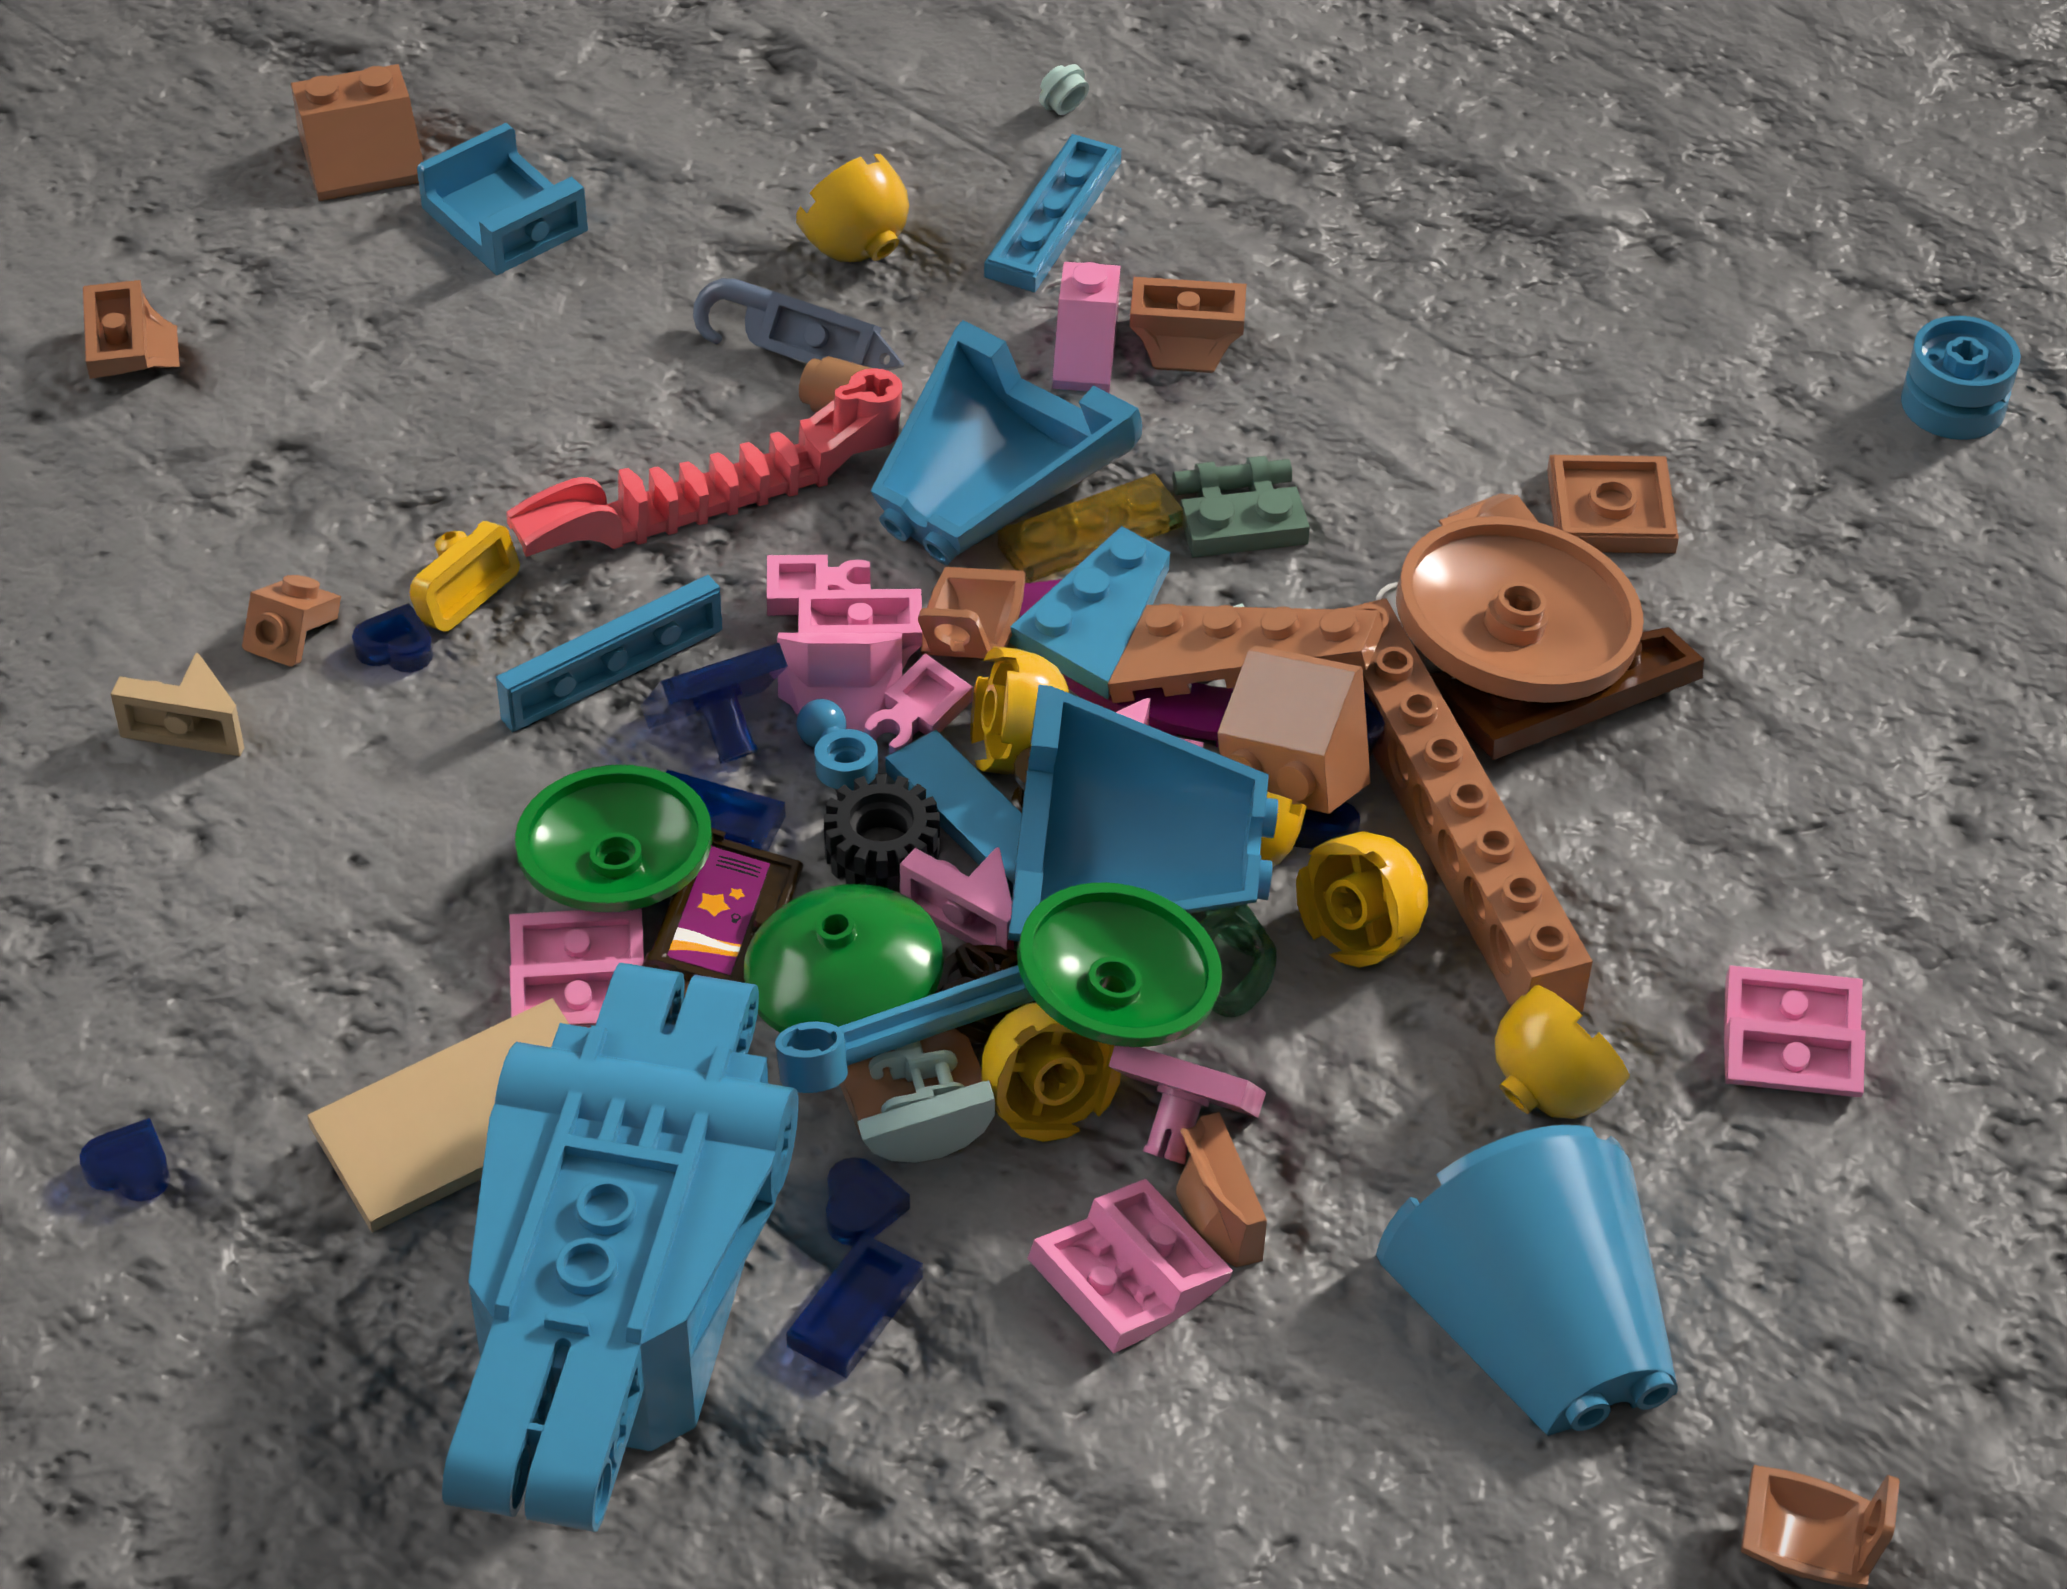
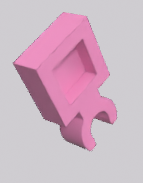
M767 555V616L798 615L799 590L871 589L870 562L859 559L849 560L842 563L839 567H828V555Z
M925 653L885 692V707L888 709L877 711L867 719L864 726L865 733L870 735L875 741L884 733L897 735L889 744L890 755L912 743V736L918 731L924 735L934 730L940 733L973 701V686Z

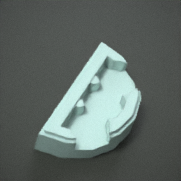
M982 1081L861 1119L857 1123L863 1142L873 1154L890 1161L922 1162L942 1158L965 1148L983 1134L995 1115V1098L990 1081Z

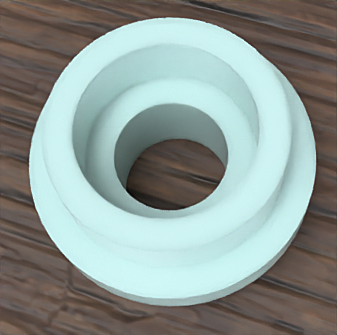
M1076 64L1066 67L1060 65L1053 68L1041 82L1040 104L1048 111L1054 110L1058 115H1065L1073 111L1081 104L1089 91V84L1084 80V71Z

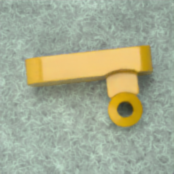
M482 521L469 536H466L462 531H449L441 535L434 544L439 557L414 577L410 585V599L417 617L423 625L443 632L453 629L517 575L520 561L508 529L502 525Z

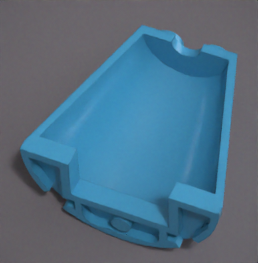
M962 320L950 337L871 489L873 497L884 510L879 517V521L898 540L905 542L911 536L922 544L934 559L944 565H949L957 555L1130 452L1142 435L1143 425L1139 409L1094 385L1079 401L1081 408L1022 379L1006 341Z
M1038 685L1019 831L1008 940L1019 941L1027 917L1040 902L1060 890L1080 884L1108 882L1146 889L1174 902L1189 914L1256 903L1257 899L1268 900L1272 878V861L1261 859V837L1274 838L1278 813V799L1267 798L1269 775L1053 686Z
M1555 1125L1519 1132L1496 1140L1463 1156L1438 1172L1436 1175L1441 1186L1434 1190L1420 1204L1417 1198L1409 1197L1384 1230L1376 1252L1381 1266L1547 1436L1571 1428L1576 1431L1591 1429L1602 1423L1611 1412L1610 1405L1615 1403L1628 1402L1632 1409L1638 1407L1641 1410H1648L1662 1405L1673 1395L1677 1394V1380L1634 1172L1630 1159L1614 1137L1610 1136L1606 1140L1597 1138L1592 1127Z

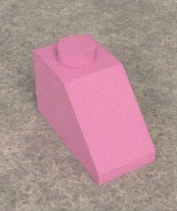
M1064 262L1058 303L1052 389L1089 391L1094 385L1108 393L1110 392L1118 324L1121 266L1093 262Z

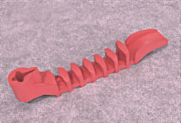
M871 368L859 371L851 376L849 384L840 386L835 390L833 401L810 418L800 420L798 444L794 445L780 432L771 433L769 453L763 454L753 444L746 442L740 444L739 462L735 464L719 452L710 454L709 472L702 473L689 461L679 463V481L675 483L672 477L660 467L649 468V491L647 492L645 491L642 479L629 468L618 470V501L607 504L605 491L596 480L587 477L573 478L551 486L508 510L507 524L515 532L526 557L574 541L592 540L601 542L612 549L623 547V544L632 541L638 545L647 543V537L666 532L668 535L678 532V527L696 522L698 525L707 524L709 517L726 512L729 516L738 514V508L749 504L767 505L768 498L786 493L789 497L798 495V489L812 484H816L818 487L827 486L828 477L853 454L885 447L897 439L900 425L902 382L895 374L887 370Z

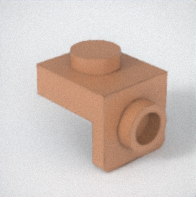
M287 575L283 577L282 581L252 591L242 642L243 649L249 653L290 667L299 664L302 661L306 632L338 618L341 596L319 589L320 583L317 580L300 575Z

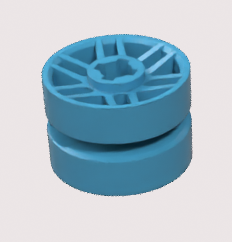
M1946 316L1925 324L1915 337L1901 393V403L1905 413L1920 428L1944 438L1968 440L1992 433L2002 424L2006 415L2021 358L2017 343L1999 326L1976 317Z

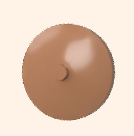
M1499 516L1474 517L1453 521L1430 531L1420 538L1407 554L1396 590V607L1401 624L1408 637L1426 658L1450 676L1467 685L1496 696L1514 700L1543 703L1563 702L1588 697L1606 689L1620 679L1628 670L1643 633L1644 619L1640 599L1629 579L1611 559L1589 543L1570 533L1526 519Z

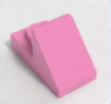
M999 847L995 848L969 877L961 873L951 863L937 860L917 848H914L900 863V893L919 904L930 915L937 927L966 943L970 942L972 945L1001 946L1005 950H1014V941L1008 940L1012 900Z

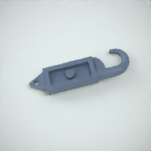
M721 278L710 282L699 292L694 303L693 319L696 329L704 339L714 344H719L722 341V336L712 329L709 323V312L714 303L725 299L747 306L745 331L749 341L755 344V346L805 363L814 358L822 360L830 356L887 371L904 367V363L880 335L881 327L738 279ZM889 355V363L884 364V358Z

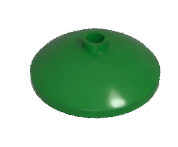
M636 765L592 767L569 774L555 781L539 792L526 806L520 816L515 833L518 863L524 876L534 888L549 899L562 905L598 913H618L645 908L677 893L688 885L701 871L708 859L712 844L711 820L707 807L701 797L689 785L675 776L657 769Z
M1108 882L1087 883L1071 886L1050 895L1040 902L1027 917L1018 943L1017 960L1020 975L1035 1002L1050 1017L1064 1027L1083 1037L1104 1044L1123 1047H1150L1183 1038L1197 1029L1208 1018L1215 1006L1221 988L1222 967L1220 957L1212 939L1201 924L1174 902L1146 889L1131 885Z
M835 885L817 889L797 897L783 905L765 920L747 948L744 960L745 983L758 986V1015L779 1033L793 1025L805 1022H826L839 1027L934 994L943 972V947L939 931L930 915L907 896L887 888L872 885Z

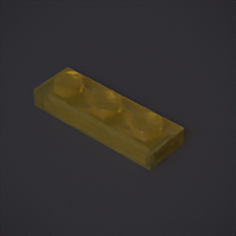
M1153 473L1006 526L998 531V548L1015 570L1025 572V583H1030L1079 565L1121 526L1147 540L1178 529L1183 525V508L1156 474Z

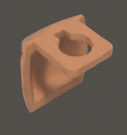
M945 567L933 589L927 608H922L918 615V622L922 630V655L926 653L927 655L985 658L987 652L994 646L1007 647L1012 636L1010 626L1018 620L1021 611L1025 587V572Z
M1754 1465L1751 1470L1741 1552L1754 1560L1773 1566L1778 1571L1800 1578H1808L1849 1588L1866 1589L1869 1574L1894 1534L1900 1480L1899 1478L1887 1475L1872 1500L1869 1501L1851 1491L1811 1476L1788 1470Z

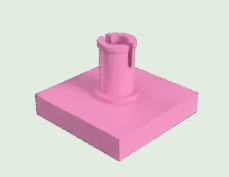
M1115 1046L1108 1066L1131 1079L1157 1086V1092L1163 1093L1147 1145L1144 1146L1143 1152L1183 1165L1186 1163L1187 1158L1185 1157L1188 1148L1180 1130L1196 1125L1201 1106L1208 1107L1209 1103L1258 1118L1266 1095L1264 1090L1248 1080L1141 1047Z

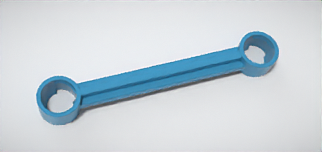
M1017 965L839 1027L826 1022L796 1024L782 1031L775 1041L780 1082L785 1087L797 1089L799 1093L826 1091L838 1086L846 1079L848 1065L1035 1000L1025 987Z

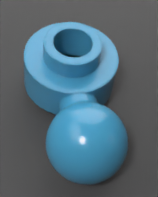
M816 699L805 704L797 716L796 727L800 738L807 745L815 748V771L818 779L826 786L834 789H839L845 784L849 789L854 790V779L865 776L868 784L871 783L876 777L875 774H878V746L875 740L862 731L846 729L845 714L833 701Z

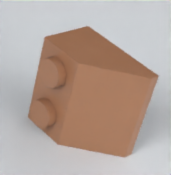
M399 64L384 67L372 66L361 71L333 76H316L309 80L291 83L298 133L319 201L419 183L417 166L423 162L409 94Z
M1254 646L1248 650L1217 732L1219 755L1268 774L1267 792L1292 799V804H1304L1307 806L1306 809L1327 814L1331 813L1371 783L1362 667L1261 646Z

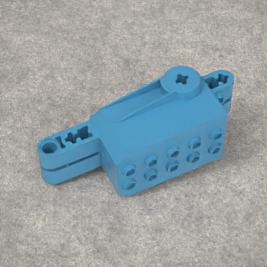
M619 963L612 975L595 1026L591 1025V1028L560 1023L551 1047L515 1042L509 1049L503 1063L495 1103L489 1117L468 1280L480 1361L446 1458L442 1483V1499L445 1505L514 1517L519 1512L525 1497L524 1505L527 1520L596 1532L604 1519L626 1447L653 1451L696 1427L745 1260L774 1208L777 1195L784 1185L793 1154L797 1130L799 1102L797 1089L768 1084L767 1057L748 1054L758 1014L759 990L757 985L694 975L690 980L684 997L685 980L683 973Z

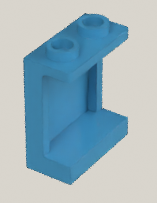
M504 123L427 159L417 166L422 208L496 276L588 231L584 187L572 176L555 185L552 184L519 155L515 130L508 123Z

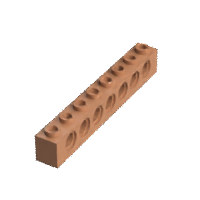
M1387 598L1348 607L1351 610H1379L1384 629L1366 671H1363L1368 746L1507 1001L1512 1006L1521 995H1526L1535 985H1540L1557 994L1579 1013L1583 1012L1593 961Z

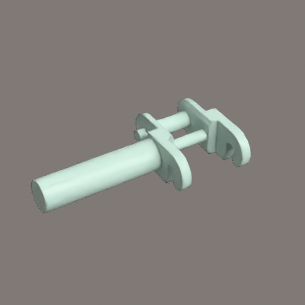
M917 1041L897 1048L895 1051L875 1056L868 1065L873 1079H881L884 1075L882 1069L889 1067L893 1080L906 1078L908 1082L913 1081L916 1091L913 1094L896 1096L887 1100L881 1107V1113L965 1087L961 1083L954 1082L951 1072L958 1063L956 1055L948 1050L923 1053L921 1043ZM938 1078L939 1085L925 1087L923 1079Z

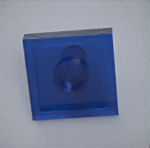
M780 643L660 681L641 704L648 728L651 729L703 712L719 755L718 760L720 764L736 761L757 752V745L753 742L738 700L764 692L788 667Z

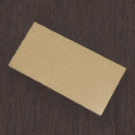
M553 998L307 1115L310 1129L371 1233L482 1179L489 1117L495 1103L499 1077L509 1049L515 1042L551 1047L559 1024H569Z

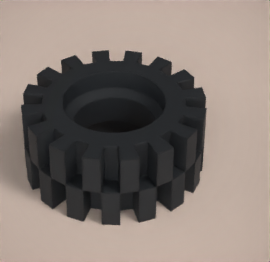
M875 774L876 784L868 785L865 776L854 779V791L844 784L837 790V800L830 798L826 804V814H824L826 863L831 864V873L837 879L845 875L846 884H860L862 881L866 885L872 886L887 885V889L900 893V863L914 848L937 860L939 859L940 817L939 812H937V803L933 796L926 798V789L920 784H916L909 791L908 778L898 776L894 785L887 784V774ZM876 827H889L904 833L903 836L890 841H872L859 834Z

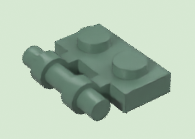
M1266 456L1248 457L1246 464L1216 467L1212 461L1196 463L1194 470L1173 472L1172 482L1175 495L1197 493L1198 498L1181 499L1180 519L1192 558L1308 544L1310 526L1297 486L1273 489L1272 484L1292 482V466L1289 459L1268 461ZM1248 487L1250 492L1221 495L1220 490Z

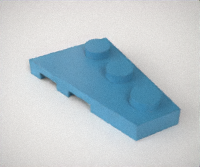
M1121 526L1010 626L1012 631L1010 644L1020 650L1044 657L1057 666L1062 674L1108 700L1110 691L1107 684L1146 605H1153L1169 571L1170 552Z

